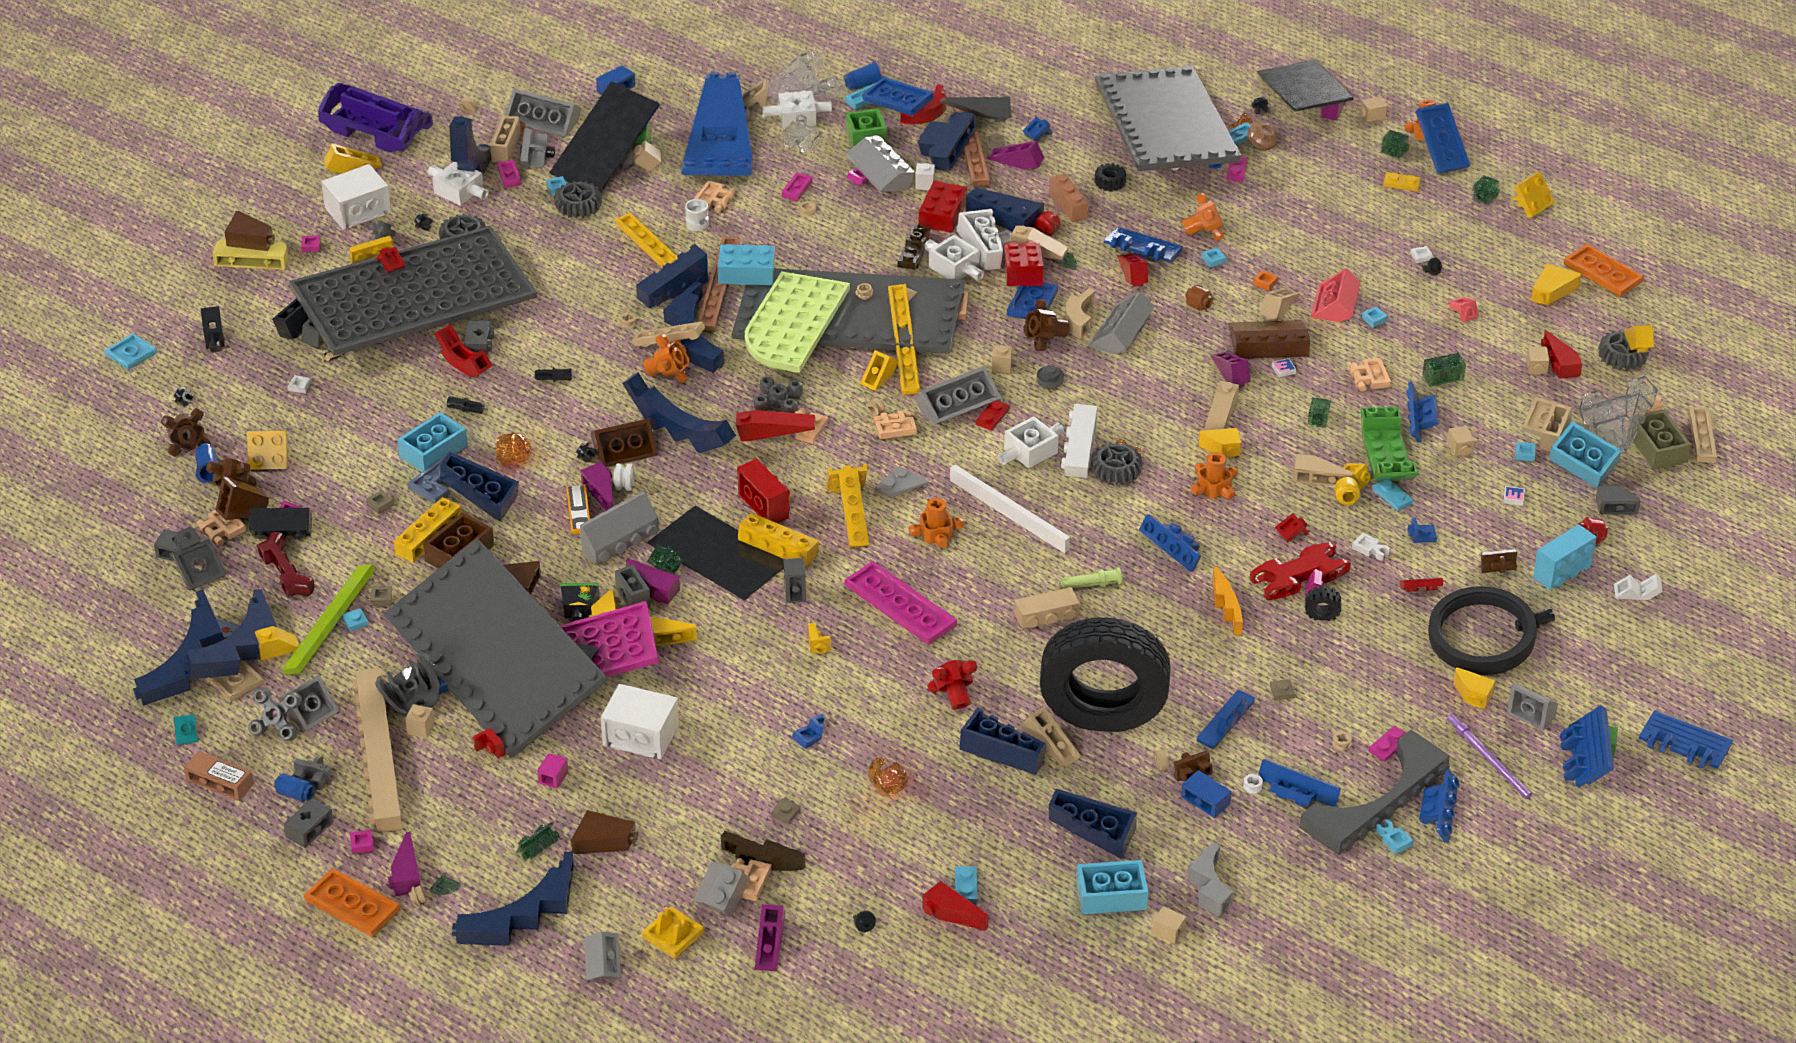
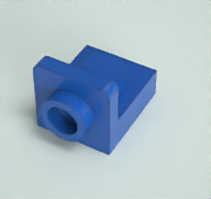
M1037 116L1022 130L1024 135L1033 141H1038L1045 132L1049 135L1052 134L1051 125L1045 119L1041 120Z
M1412 517L1411 525H1408L1407 531L1408 536H1412L1413 543L1437 542L1434 525H1418L1416 517Z

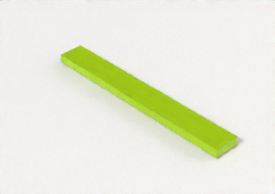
M373 564L361 565L355 569L282 668V672L285 675L301 673L375 572L376 568Z

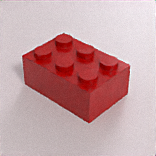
M933 181L918 211V225L952 233L958 222L959 213H962L966 206L967 187L942 181Z
M1030 241L1027 243L1009 242L1004 244V269L1007 286H1043V261L1040 243Z
M757 458L738 466V495L758 516L775 523L788 519L790 492L787 486L783 485L777 476L773 475L766 465L762 464Z

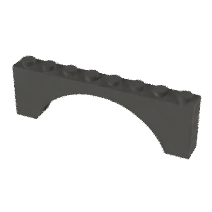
M1409 730L1397 740L1396 755L1401 763L1402 775L1397 784L1388 793L1375 801L1353 807H1328L1314 804L1301 814L1299 828L1337 855H1340L1343 851L1348 852L1357 840H1363L1371 829L1375 830L1377 824H1381V821L1385 818H1391L1399 807H1405L1410 798L1413 796L1417 797L1425 786H1431L1439 775H1445L1446 770H1449L1450 755L1413 730Z

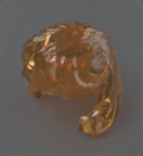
M519 433L502 434L495 443L496 460L501 463V466H508L515 462H525L532 453V447L528 438Z
M877 757L868 766V777L875 789L880 794L887 796L902 791L908 785L907 773L901 770V765L897 762H894L885 769H881L885 761L884 758Z

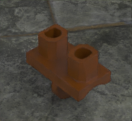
M1505 549L1482 552V573H1505L1509 570H1517V550Z
M1207 750L1192 756L1188 752L1182 753L1181 759L1173 762L1175 768L1174 778L1177 782L1181 780L1186 781L1198 770L1208 776L1213 773L1210 753Z

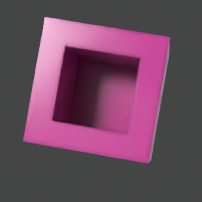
M548 753L537 769L538 783L558 789L568 773L567 758Z

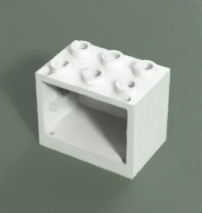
M370 164L321 181L325 209L343 230L347 229L346 224L350 228L385 215L384 210L387 214L391 213L388 185Z
M619 684L601 716L603 746H608L609 742H611V748L652 758L657 753V759L661 760L679 727L678 698Z

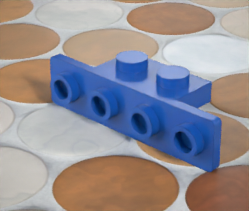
M1411 381L1408 382V390H1406L1409 399L1407 406L1410 411L1408 418L1411 424L1409 431L1411 436L1416 438L1417 442H1422L1421 430L1439 424L1437 399L1435 395L1419 399L1418 392Z
M1147 514L1139 531L1187 570L1194 571L1201 558V555L1197 552L1200 545L1194 541L1195 538L1190 534L1184 533L1179 525L1175 523L1162 524L1152 515Z
M1237 690L1197 736L1196 741L1214 749L1255 702V697Z
M1267 759L1261 762L1258 775L1263 781L1271 784L1270 792L1275 793L1277 797L1291 799L1300 806H1309L1314 801L1331 807L1337 805L1341 791L1340 787Z
M1450 769L1445 772L1444 784L1424 789L1419 820L1423 824L1437 822L1436 831L1444 843H1449L1450 834H1452L1457 790L1460 787L1457 776H1454Z

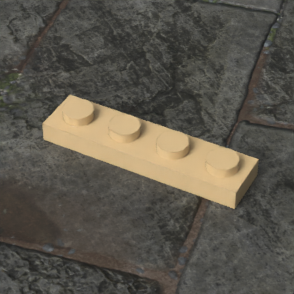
M702 321L639 331L632 342L635 347H647L657 343L656 337L661 334H665L669 341H681L687 338L693 340L700 336L705 326Z
M1689 407L1688 414L1696 462L1716 463L1717 454L1709 408Z

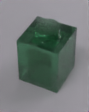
M1312 398L1308 414V425L1326 428L1330 415L1331 400Z

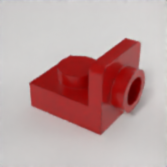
M385 247L379 251L376 257L377 262H382L387 274L403 269L405 266L396 247L390 249Z
M1294 513L1275 526L1276 531L1287 543L1301 532L1305 536L1309 534L1306 529L1308 525L1302 517L1297 518Z
M491 728L473 736L474 750L476 752L486 747L488 753L494 754L498 759L505 756L503 741Z

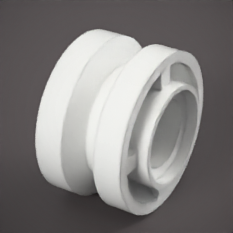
M617 463L614 469L615 490L621 491L625 487L626 491H632L631 486H634L635 481L633 464H627L624 468L622 464Z

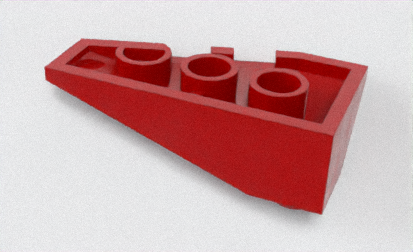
M760 410L736 413V428L741 441H753L815 430L816 417L813 414Z

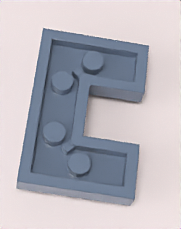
M447 454L407 483L408 489L433 504L442 497L446 498L449 496V489L440 484L443 482L440 480V465Z

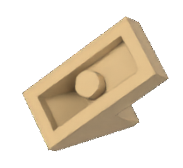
M766 79L742 94L744 106L752 107L756 102L762 107L766 106L768 95V81Z

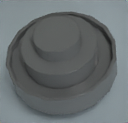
M378 221L377 225L371 223L369 228L373 230L372 234L375 235V239L387 236L394 237L396 233L395 230L391 229L392 225Z
M1048 365L1037 371L1036 380L1042 387L1056 388L1063 384L1064 373L1060 368Z

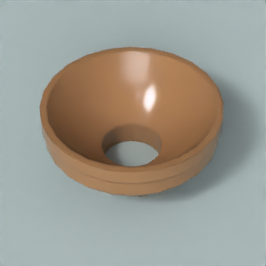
M1264 122L1252 124L1247 132L1250 143L1261 150L1272 149L1278 140L1274 127ZM1262 128L1270 131V134L1265 133Z

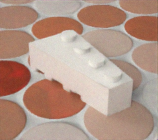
M992 209L959 213L957 232L964 241L980 250L981 268L984 271L1000 269L1003 249L998 237V230L995 227Z
M1074 404L1073 411L1069 413L1071 427L1067 426L1066 438H1069V441L1064 444V453L1067 454L1066 458L1062 457L1061 469H1065V476L1088 478L1091 462L1090 455H1092L1095 431L1097 429V406Z

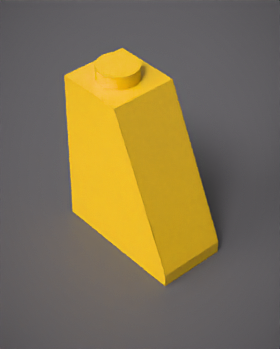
M1546 264L1533 286L1531 301L1545 305L1552 304L1579 288L1581 273Z

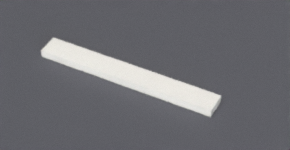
M957 465L950 467L951 482L1063 553L1069 551L1070 536Z

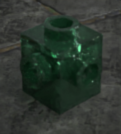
M1389 130L1382 139L1381 153L1400 159L1409 150V136Z
M1483 175L1473 185V199L1489 205L1499 195V181Z
M657 545L647 562L657 569L674 575L683 559L677 555L679 552L673 547L668 546V548Z

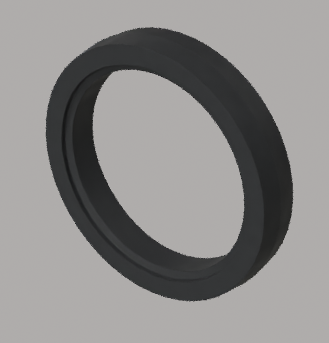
M1475 586L1454 591L1436 604L1430 615L1428 634L1434 652L1455 669L1460 668L1478 675H1492L1509 671L1529 657L1535 645L1537 628L1535 616L1531 608L1520 597L1495 587ZM1471 605H1491L1513 614L1521 623L1524 634L1516 646L1504 653L1494 656H1474L1453 648L1443 637L1441 627L1445 619L1458 609Z

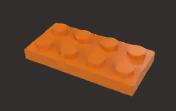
M1589 244L1584 245L1564 258V265L1581 273L1619 297L1643 282V275Z
M331 868L304 894L306 902L371 937L401 910L399 903L334 868Z

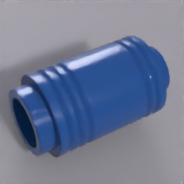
M285 773L278 776L274 782L276 793L302 802L311 800L315 792V786L311 782Z

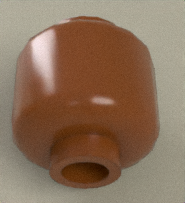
M1200 285L1189 288L1185 294L1187 305L1199 311L1207 310L1213 303L1211 291Z

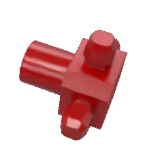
M951 660L932 670L934 679L928 683V690L935 693L939 691L947 693L953 710L968 707L971 704V700L966 686L973 682L971 674L977 670V663L972 660L966 662Z

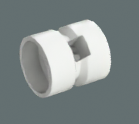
M701 199L688 201L685 205L686 227L691 231L705 230L709 225L708 203Z

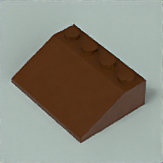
M1301 320L1228 323L1234 354L1244 359L1309 357V332Z

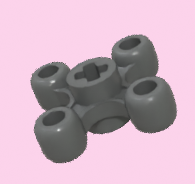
M763 377L760 380V391L768 395L757 396L754 399V409L767 411L769 406L772 405L777 408L782 407L783 412L795 413L798 410L797 402L794 399H789V397H800L803 394L802 382L792 380L786 387L783 384H774V380L771 377Z
M257 688L253 693V699L263 706L264 711L262 718L255 719L249 723V732L254 736H260L266 732L269 725L273 724L278 727L279 735L283 740L291 741L295 739L298 734L297 728L290 724L286 718L287 712L290 709L298 708L301 705V695L296 692H290L286 694L281 703H275L271 698V692L268 688ZM273 711L278 713L277 717L273 715Z

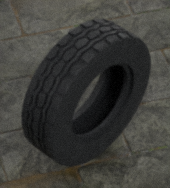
M1110 617L1079 620L1065 626L1063 629L1061 628L1047 642L1042 654L1040 691L1048 707L1069 724L1092 731L1122 732L1131 730L1151 721L1152 718L1161 712L1166 704L1170 686V658L1160 640L1150 631L1135 623ZM1108 660L1118 662L1131 669L1136 674L1137 680L1122 689L1099 690L1080 682L1073 674V671L1080 665L1090 661Z

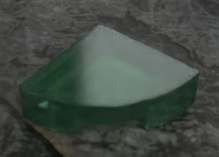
M1067 252L1063 260H1060L1059 266L1075 271L1077 262L1074 256Z
M442 875L430 888V893L445 895L456 891L461 886L459 882Z

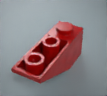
M1544 331L1541 347H1547L1553 373H1556L1559 379L1580 377L1582 361L1578 353L1550 332Z

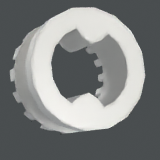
M1249 774L1244 778L1243 788L1249 793H1258L1262 790L1263 780L1257 774Z

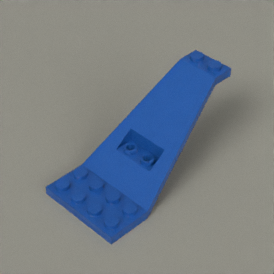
M710 72L706 74L681 167V175L751 176L753 158L740 85V75H736L735 72H728L726 75H720L719 72Z

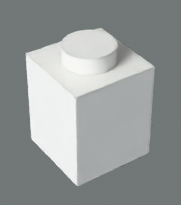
M917 163L916 190L930 189L934 181L935 164Z

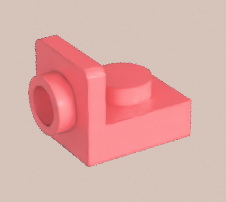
M1462 297L1449 301L1450 309L1460 313V320L1462 322L1478 318L1476 300Z

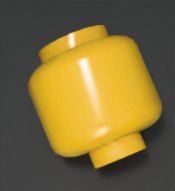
M1344 477L1335 483L1334 493L1339 503L1342 505H1353L1359 500L1360 488L1356 480Z

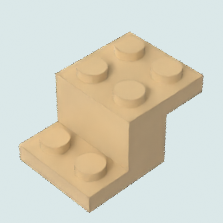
M1535 397L1522 426V431L1541 436L1540 449L1550 451L1554 443L1573 421L1571 420L1572 407ZM1573 421L1589 431L1590 425Z

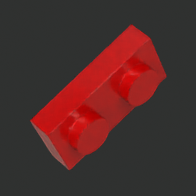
M1000 401L992 402L976 419L975 425L992 431L1010 410V405Z
M1443 578L1400 580V588H1406V592H1416L1418 587H1426V591L1438 590V586H1444Z

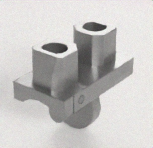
M317 756L314 761L296 758L293 762L295 770L292 776L303 780L310 779L315 789L321 790L325 784L330 785L333 781L330 775L331 767L323 764L322 757Z

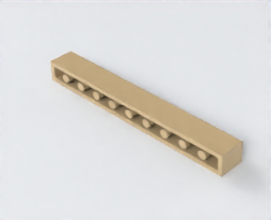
M380 668L355 671L356 680H352L353 689L358 694H354L356 707L360 706V708L356 709L358 721H362V723H358L359 735H364L363 738H360L361 750H366V752L362 753L363 765H368V767L364 768L365 780H370V782L366 783L367 795L372 796L368 798L369 811H374V813H370L371 826H376V833L402 829L385 700L375 685L377 677L381 676Z

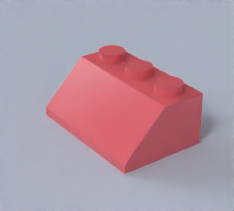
M1348 268L1319 284L1311 318L1342 322L1353 316L1361 282Z

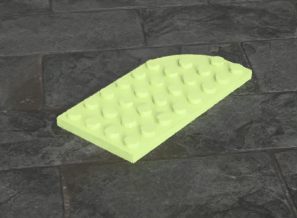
M781 272L746 327L745 344L750 355L768 367L800 373L849 292L850 283Z

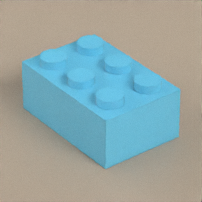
M720 245L718 284L773 285L775 246Z
M441 412L397 439L399 457L421 472L449 452L456 454L468 446L466 428Z
M1572 421L1551 447L1549 460L1598 488L1618 464L1621 450Z
M1577 525L1537 550L1533 578L1551 590L1556 586H1562L1567 579L1575 578L1580 571L1589 569L1593 563L1592 558L1595 550L1596 536L1581 525Z
M1142 860L1077 864L1076 885L1082 915L1147 910L1148 888Z

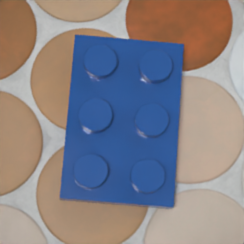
M1043 282V286H1019L1007 309V315L1025 319L1028 312L1036 310L1035 302L1038 299L1046 300V310H1048L1058 292V285Z

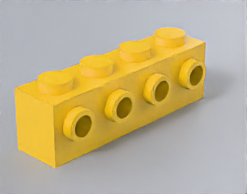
M444 497L434 503L419 519L410 525L400 536L396 537L393 541L395 555L412 563L418 560L424 554L423 544L462 513L461 505Z
M750 513L739 523L738 540L783 559L803 558L805 568L818 554L819 540L756 514Z

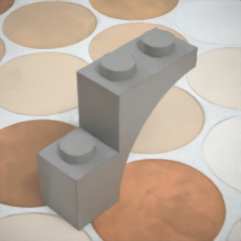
M1212 842L1208 848H1204L1196 861H1192L1187 869L1189 873L1188 881L1200 887L1197 897H1199L1198 906L1221 917L1232 905L1233 891L1226 887L1215 873L1214 865L1219 859L1220 845Z

